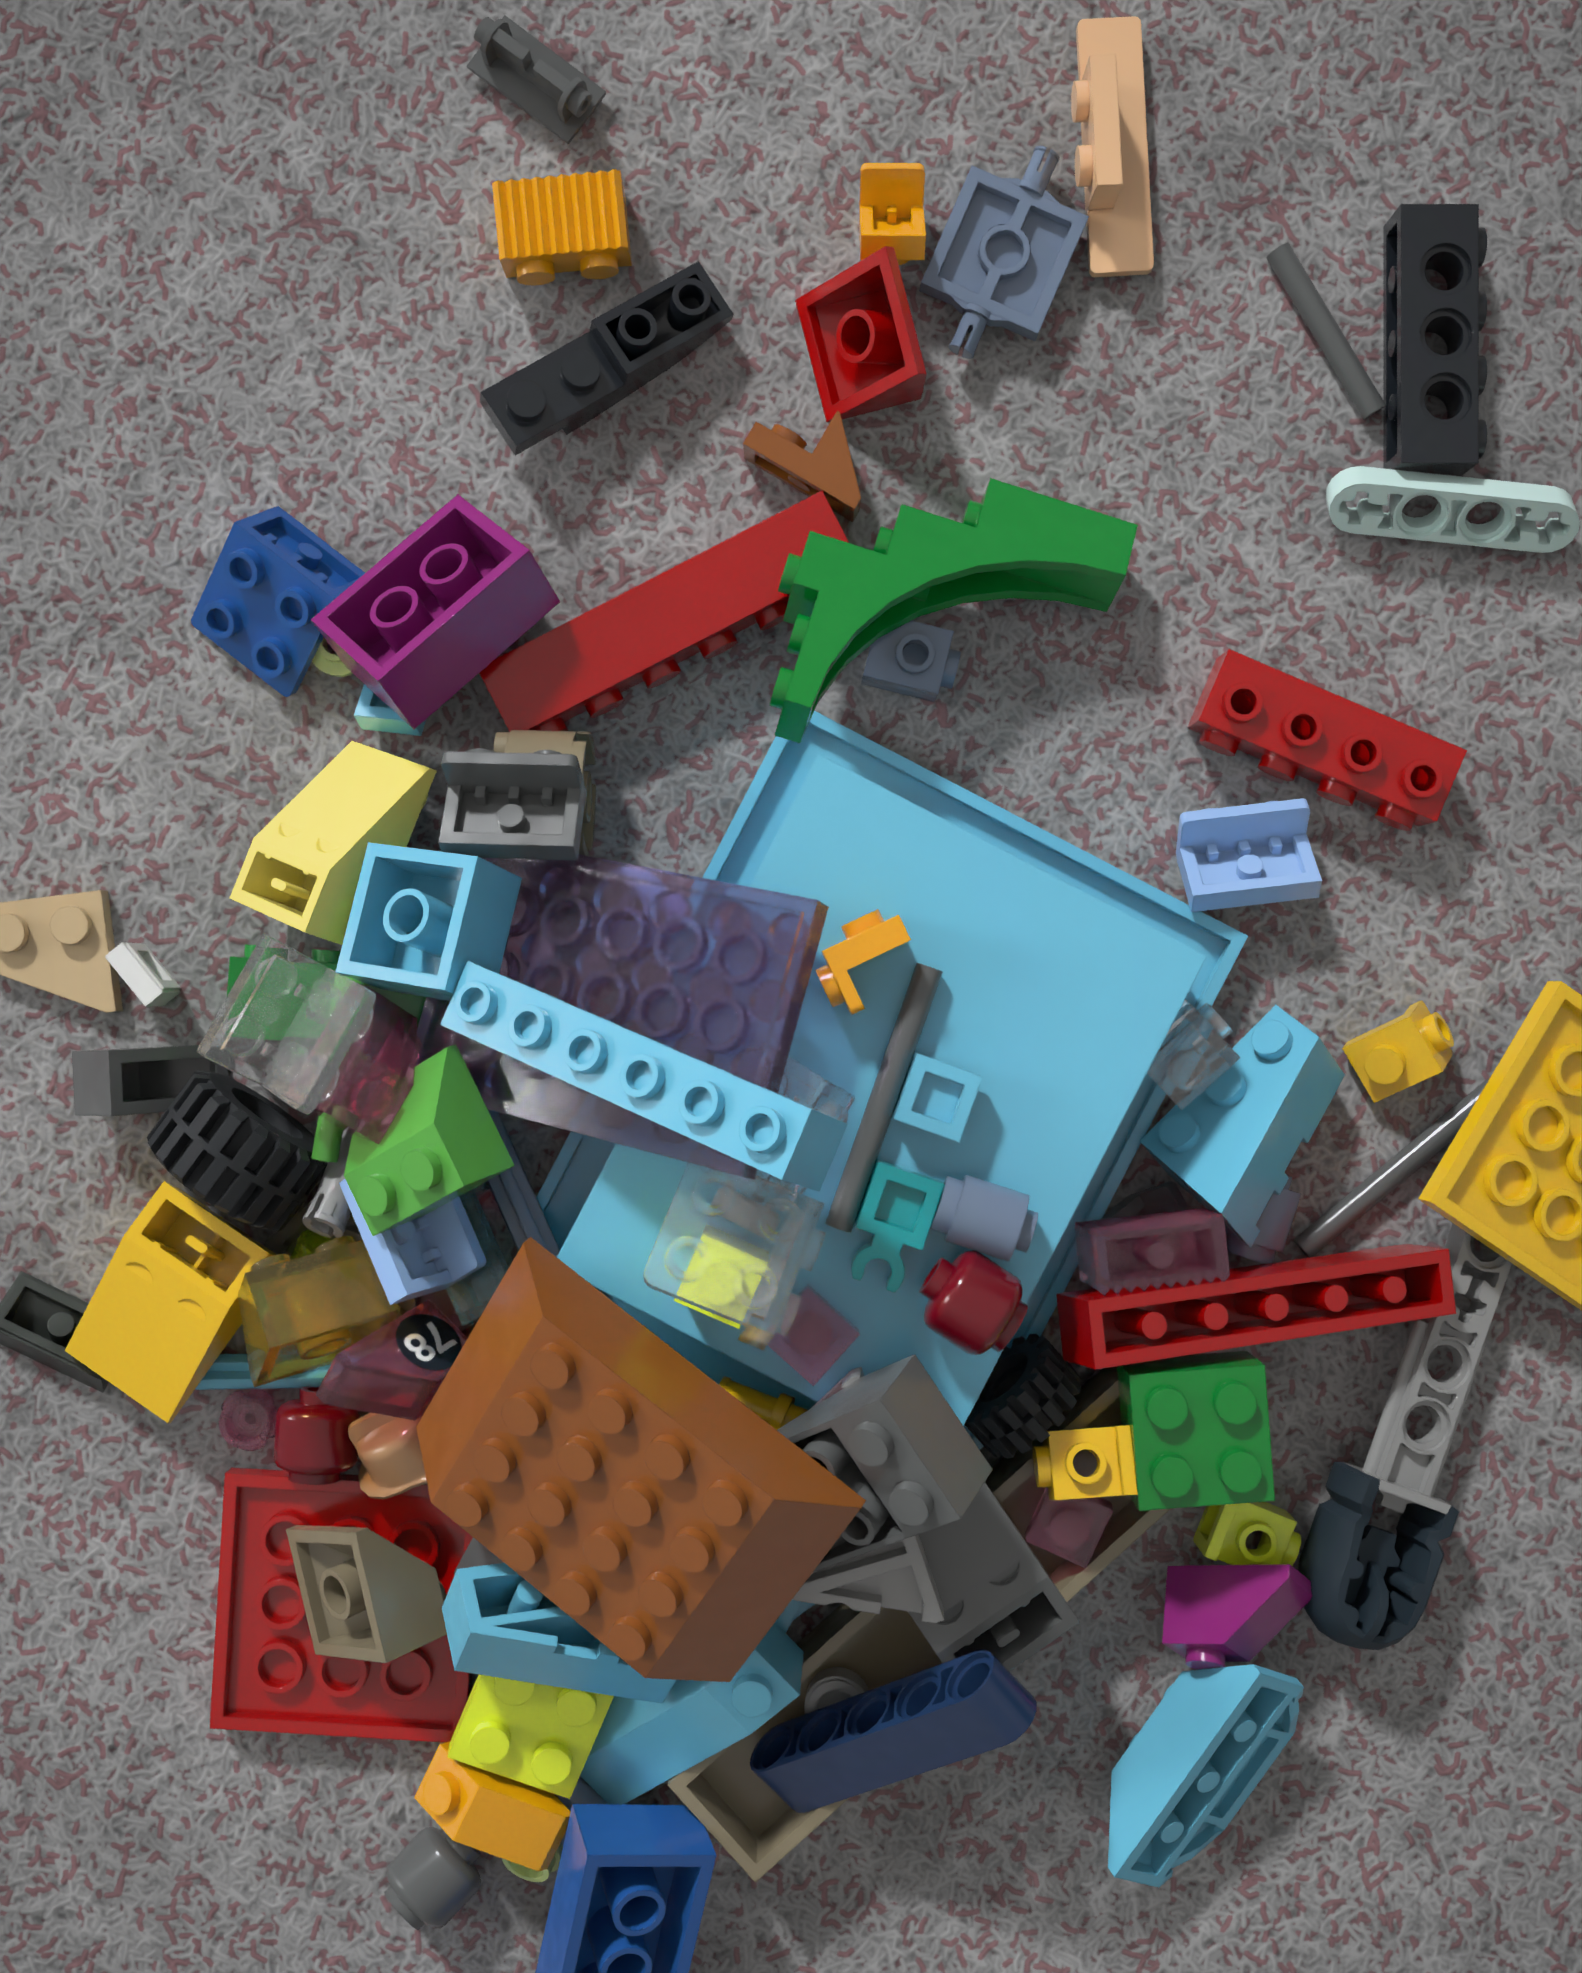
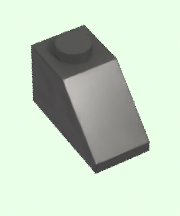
M227 1044L72 1051L75 1115L122 1116L165 1112L195 1071H208L228 1077Z

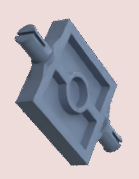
M1036 146L1034 148L1032 158L1022 180L1018 178H1000L975 166L970 168L919 289L920 292L954 306L963 315L955 335L948 346L956 355L959 354L965 337L969 332L971 334L964 347L962 357L972 359L986 325L1003 327L1036 341L1089 216L1060 204L1045 190L1055 166L1060 160L1059 155L1052 149L1041 172H1038L1047 147Z

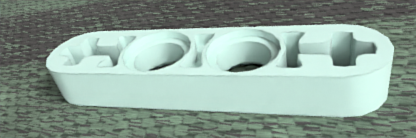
M1358 466L1340 471L1331 479L1326 488V501L1332 523L1340 530L1354 534L1547 553L1562 549L1573 541L1580 525L1571 495L1564 489L1555 486ZM1357 492L1367 493L1368 498L1360 499L1357 507H1347L1346 502L1353 501ZM1390 494L1389 512H1383L1382 505L1388 506L1387 496ZM1419 495H1429L1438 500L1435 509L1423 517L1413 518L1406 516L1402 512L1405 504ZM1494 502L1501 506V511L1492 521L1484 524H1474L1466 520L1469 510L1477 504ZM1517 507L1521 508L1522 514H1516ZM1549 512H1557L1559 518H1550L1546 522L1545 527L1536 526L1535 521H1545Z

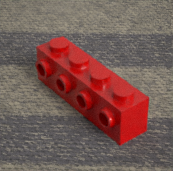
M1228 649L1216 658L1187 726L1188 729L1202 734L1199 743L1212 751L1227 756H1235L1237 750L1259 758L1260 761L1257 768L1273 777L1294 781L1295 776L1299 775L1319 784L1316 793L1321 797L1345 806H1352L1354 800L1360 801L1377 809L1374 816L1375 819L1404 831H1411L1413 825L1422 826L1437 822L1467 750L1231 649Z

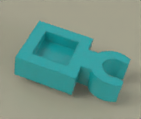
M877 1160L855 1224L856 1228L872 1233L873 1237L870 1243L858 1249L852 1259L851 1273L853 1279L861 1281L866 1264L873 1259L879 1258L887 1261L891 1266L890 1274L887 1277L886 1289L895 1293L900 1288L905 1276V1267L900 1256L902 1246L905 1244L923 1250L945 1186L944 1182Z

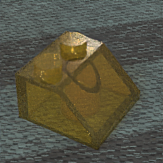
M351 1236L335 1238L318 1246L314 1254L293 1260L290 1259L288 1254L270 1256L256 1262L251 1266V1271L244 1274L238 1299L253 1386H261L380 1348L400 1311L398 1303L390 1305L363 1240L354 1242Z

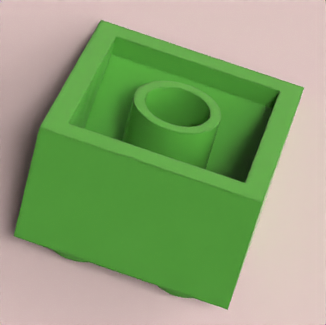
M456 1044L446 1047L404 1073L406 1090L402 1102L393 1117L381 1129L378 1130L360 1120L363 1106L369 1095L359 1101L344 1177L372 1236L422 1217L515 1166Z

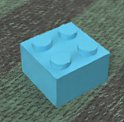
M368 842L336 973L383 990L450 1001L467 961L494 972H500L522 878L478 856Z

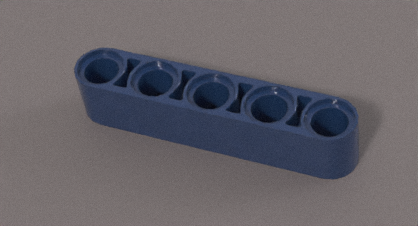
M979 1650L776 1725L764 1734L756 1744L751 1754L750 1767L794 1811L805 1813L1006 1746L1017 1740L1029 1728L1037 1712V1702L1034 1696L991 1652Z

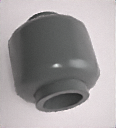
M426 1827L388 1865L386 1874L390 1886L384 1892L385 1896L395 1910L415 1929L419 1930L424 1924L433 1928H442L479 1890L481 1877L473 1864L481 1856V1853L477 1849L453 1841L438 1828Z

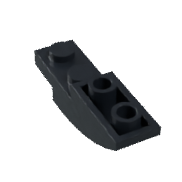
M697 261L593 319L590 331L481 391L480 404L516 456L561 429L567 435L591 421L677 364L729 323L734 314L700 262Z

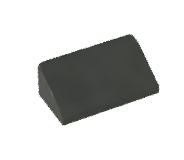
M21 1271L0 1302V1344L102 1393L109 1383L65 1352L89 1303Z

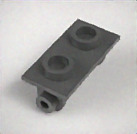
M504 15L502 19L496 21L486 17L478 25L474 34V40L480 43L481 47L467 64V68L569 144L605 97L606 91Z

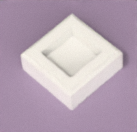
M121 942L104 956L145 1007L165 1006L180 993L179 989L181 987L146 944Z

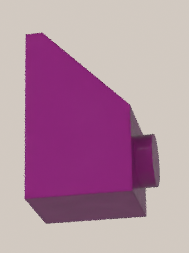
M1290 1564L1167 1566L1162 1644L1185 1658V1664L1188 1667L1198 1670L1225 1667V1662H1250L1311 1600V1581Z

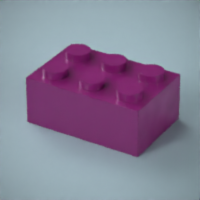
M457 494L314 616L311 621L347 669L409 726L415 729L559 604L560 600L530 550Z

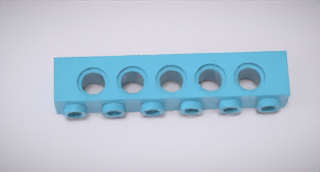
M470 961L466 963L440 1024L780 1180L818 1192L821 1189L848 1125L841 1120Z

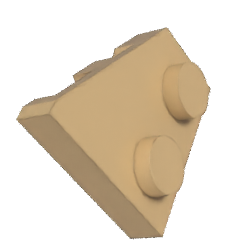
M97 890L0 902V975L106 1013L123 1011L119 975L104 957L115 948L108 891Z

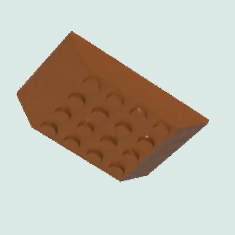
M532 1237L522 1244L416 1426L431 1503L644 1678L730 1682L866 1502L863 1497Z

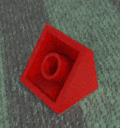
M885 246L795 300L826 422H831L837 411L840 412L843 420L922 398L927 373L894 247Z

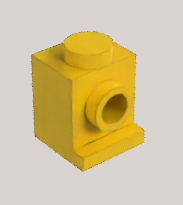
M1130 1425L1048 1431L1050 1436L1043 1441L1044 1446L1033 1447L1037 1487H1048L1049 1500L1138 1495ZM1081 1450L1091 1452L1096 1458V1470L1088 1477L1079 1475L1073 1466V1459Z

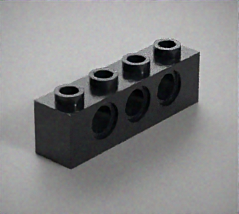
M1401 204L1383 226V401L1386 404V407L1383 408L1384 469L1462 476L1477 465L1479 459L1484 455L1487 444V425L1485 420L1479 419V395L1483 393L1486 385L1487 361L1485 356L1479 355V332L1483 329L1486 321L1487 297L1485 292L1479 291V268L1483 265L1486 256L1487 232L1485 228L1479 227V204ZM1431 269L1439 272L1446 280L1447 290H1439L1430 285L1426 279L1425 270ZM1426 332L1435 333L1445 341L1447 355L1437 354L1428 347L1425 340ZM1426 395L1435 396L1445 404L1447 419H1438L1429 413L1425 405Z

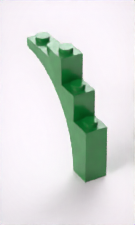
M990 478L981 503L969 500L961 523L901 504L894 528L880 527L873 550L810 531L802 557L789 553L778 588V592L790 595L783 621L794 624L786 652L798 655L794 670L784 667L780 668L769 706L782 710L775 736L801 743L818 702L844 667L878 638L917 617L963 603L1007 598L1060 601L1107 612L1126 576L1138 525Z

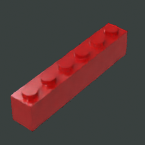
M823 491L794 504L493 660L479 674L509 732L511 730L568 731L564 722L585 711L589 713L591 718H595L615 709L625 701L621 693L643 681L647 689L671 680L681 672L678 663L701 652L706 660L727 651L738 643L734 634L757 623L760 630H766L783 622L790 595L778 592V588L789 553L802 557L810 531L849 543Z
M1400 1244L1056 1294L1063 1360L1095 1370L1456 1314L1449 1249L1413 1244Z

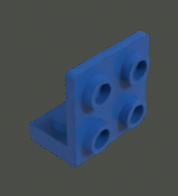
M276 506L234 522L191 618V623L197 630L281 695L289 697L298 691L324 638L311 619L364 575L365 572L282 508Z

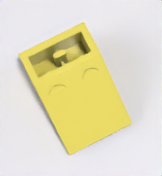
M351 741L253 838L230 899L302 932L342 945L368 842L407 847L419 814L426 804L428 792L437 771Z

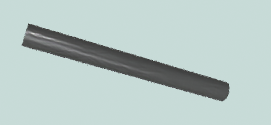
M917 963L825 1222V1224L845 1232H852L943 972L920 963Z
M1489 1078L1294 1238L1293 1241L1308 1258L1314 1257L1449 1145Z

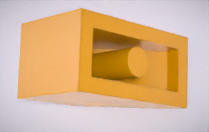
M450 1742L439 1744L414 1797L417 1802L453 1841L536 1871L548 1869L566 1833L571 1811L553 1793L447 1758Z

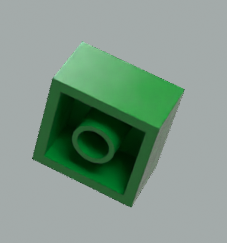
M1248 1351L1186 1355L1117 1366L1121 1426L1130 1425L1138 1492V1495L1129 1496L1139 1511L1275 1501L1265 1365Z

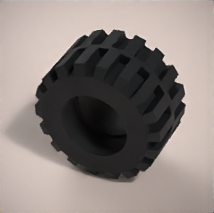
M197 1070L193 1073L147 1136L148 1144L159 1162L190 1191L237 1220L269 1230L280 1231L287 1226L321 1180L328 1162L311 1158L315 1136L286 1111L246 1085L222 1074Z

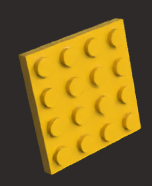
M1547 981L1418 1200L1582 1311V995L1562 981Z

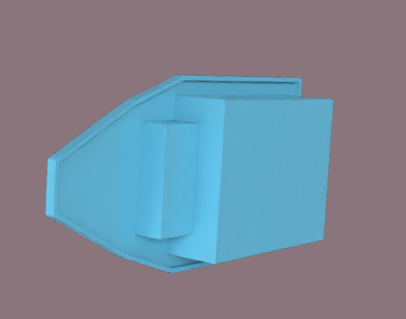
M814 711L801 743L778 736L773 740L625 1028L847 1123L848 1125L821 1189L818 1192L780 1180L590 1093L537 1195V1200L560 1249L557 1258L717 1384L726 1376L731 1378L732 1381L779 1398L781 1393L795 1397L794 1405L807 1410L811 1409L852 1369L862 1367L865 1376L915 1354L980 1450L983 1448V1445L964 1424L1003 1350L996 1352L990 1348L983 1354L970 1355L929 1329L924 1321V1311L929 1299L919 1293L925 1278L941 1257L953 1263L960 1254L972 1250L944 1241L945 1233L930 1229L923 1250L903 1244L900 1256L904 1263L905 1276L900 1288L893 1293L886 1289L887 1277L890 1274L891 1266L883 1259L877 1258L869 1261L865 1266L861 1281L852 1278L851 1263L855 1253L863 1245L870 1243L873 1237L872 1233L860 1230L855 1225L865 1195L851 1233L825 1224L916 964L920 963L940 970L943 973L915 1052L975 1073L983 1078L960 1143L891 1118L877 1160L944 1182L946 1176L963 1180L965 1175H969L1029 1195L1028 1210L1038 1212V1220L1027 1252L1015 1249L1009 1261L983 1254L1016 1276L1022 1284L1021 1301L1028 1305V1310L1017 1332L1006 1345L1008 1348H1011L1015 1338L1023 1336L1026 1340L1029 1334H1037L1039 1337L1042 1335L1057 1306L1056 1294L1064 1292L1091 1240L1087 1229L1103 1217L1141 1144L1140 1140L1145 1136L1248 935L1201 911L1191 912L1188 904ZM879 909L884 921L899 915L911 940L847 970L865 1009L851 1015L845 1002L832 1007L815 972L816 969L826 965L821 951L846 940L841 926ZM725 1187L779 1216L778 1220L780 1222L770 1242L708 1211L718 1189L722 1190ZM705 1226H709L769 1253L767 1266L739 1329L674 1301ZM802 1602L794 1619L815 1604Z

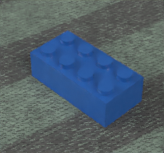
M572 1804L535 1973H689L717 1855L706 1827L686 1805Z

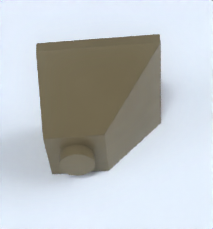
M296 1525L286 1529L315 1655L388 1663L447 1635L442 1606L447 1595L443 1585L438 1580L437 1571L434 1567L368 1528Z

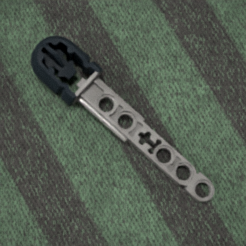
M1452 1223L1444 1248L1449 1249L1454 1295L1459 1293L1471 1299L1470 1306L1467 1311L1460 1310L1455 1306L1456 1314L1415 1320L1364 1466L1360 1468L1347 1462L1333 1463L1325 1486L1331 1499L1319 1504L1300 1556L1298 1571L1311 1581L1312 1598L1304 1606V1609L1318 1631L1333 1641L1349 1647L1381 1650L1399 1643L1416 1627L1426 1609L1445 1555L1439 1541L1452 1535L1460 1512L1450 1503L1433 1495L1486 1347L1484 1342L1512 1263L1493 1250L1485 1258L1477 1259L1471 1252V1235L1454 1223ZM1465 1266L1483 1271L1481 1279L1461 1273L1462 1267ZM1447 1345L1453 1356L1452 1367L1443 1378L1433 1379L1428 1372V1357L1438 1346ZM1427 1406L1432 1417L1431 1427L1422 1438L1413 1440L1407 1434V1417L1416 1407ZM1374 1500L1375 1503L1403 1513L1396 1527V1535L1369 1524L1373 1513L1372 1505Z

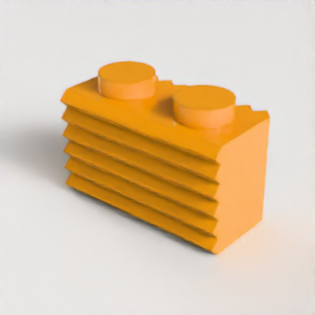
M612 169L609 172L600 170L596 173L586 172L584 174L573 173L570 176L561 174L557 177L549 175L545 178L536 176L531 180L522 178L518 181L509 179L506 182L497 180L492 183L499 259L506 278L517 277V281L520 284L536 286L554 281L555 273L580 271L581 276L587 279H606L617 275L619 272L618 267L632 266L626 197L620 170Z

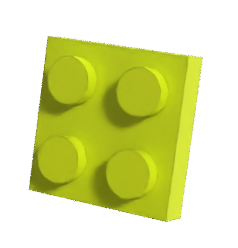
M478 1674L449 1743L447 1758L570 1799L614 1696Z

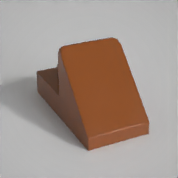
M836 412L812 454L804 450L807 443L792 430L779 424H774L770 430L762 424L755 422L743 443L744 459L808 497L823 491L832 510L853 522L860 510L861 495L840 412Z

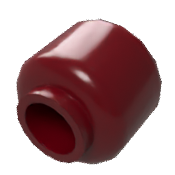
M974 1250L960 1254L953 1263L941 1257L933 1266L919 1290V1293L929 1299L924 1311V1321L927 1327L970 1355L983 1354L990 1348L996 1352L1003 1350L1017 1332L1028 1310V1305L1021 1301L1023 1292L1021 1281L980 1252Z
M302 1387L300 1389V1398L287 1401L278 1408L275 1426L274 1463L277 1467L289 1472V1481L307 1485L336 1483L340 1481V1473L353 1468L356 1464L358 1453L349 1439L348 1427L353 1421L360 1418V1412L353 1403L339 1399L340 1389L335 1387Z

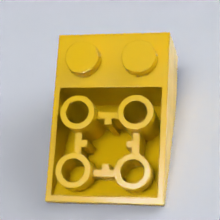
M163 1181L124 1234L65 1352L166 1423H171L286 1261L185 1191Z

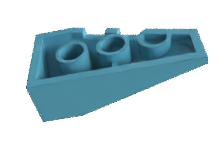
M774 1623L730 1682L676 1680L663 1704L614 1696L580 1777L608 1804H625L749 1736L800 1696L804 1652Z

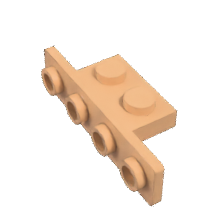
M1136 16L1082 19L1078 22L1076 28L1079 81H1073L1071 112L1073 122H1081L1082 145H1078L1075 151V181L1077 187H1084L1086 215L1089 216L1086 223L1089 274L1092 277L1147 275L1153 269L1154 254L1141 20Z

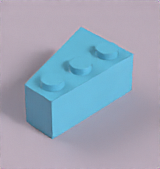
M1275 1005L1140 1142L1173 1180L1251 1248L1260 1232L1256 1226L1257 1221L1272 1194H1281L1289 1179L1285 1174L1286 1168L1301 1141L1308 1143L1345 1074L1319 1036Z
M505 1563L457 1569L442 1606L454 1671L663 1704L676 1680L644 1678Z

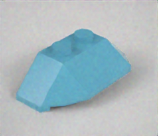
M1254 1664L1190 1670L1180 1673L1175 1682L1166 1690L1163 1699L1139 1733L1132 1738L1127 1750L1111 1772L1108 1869L1115 1878L1159 1888L1172 1877V1868L1195 1857L1226 1829L1295 1733L1299 1715L1298 1699L1302 1697L1304 1686L1297 1678Z

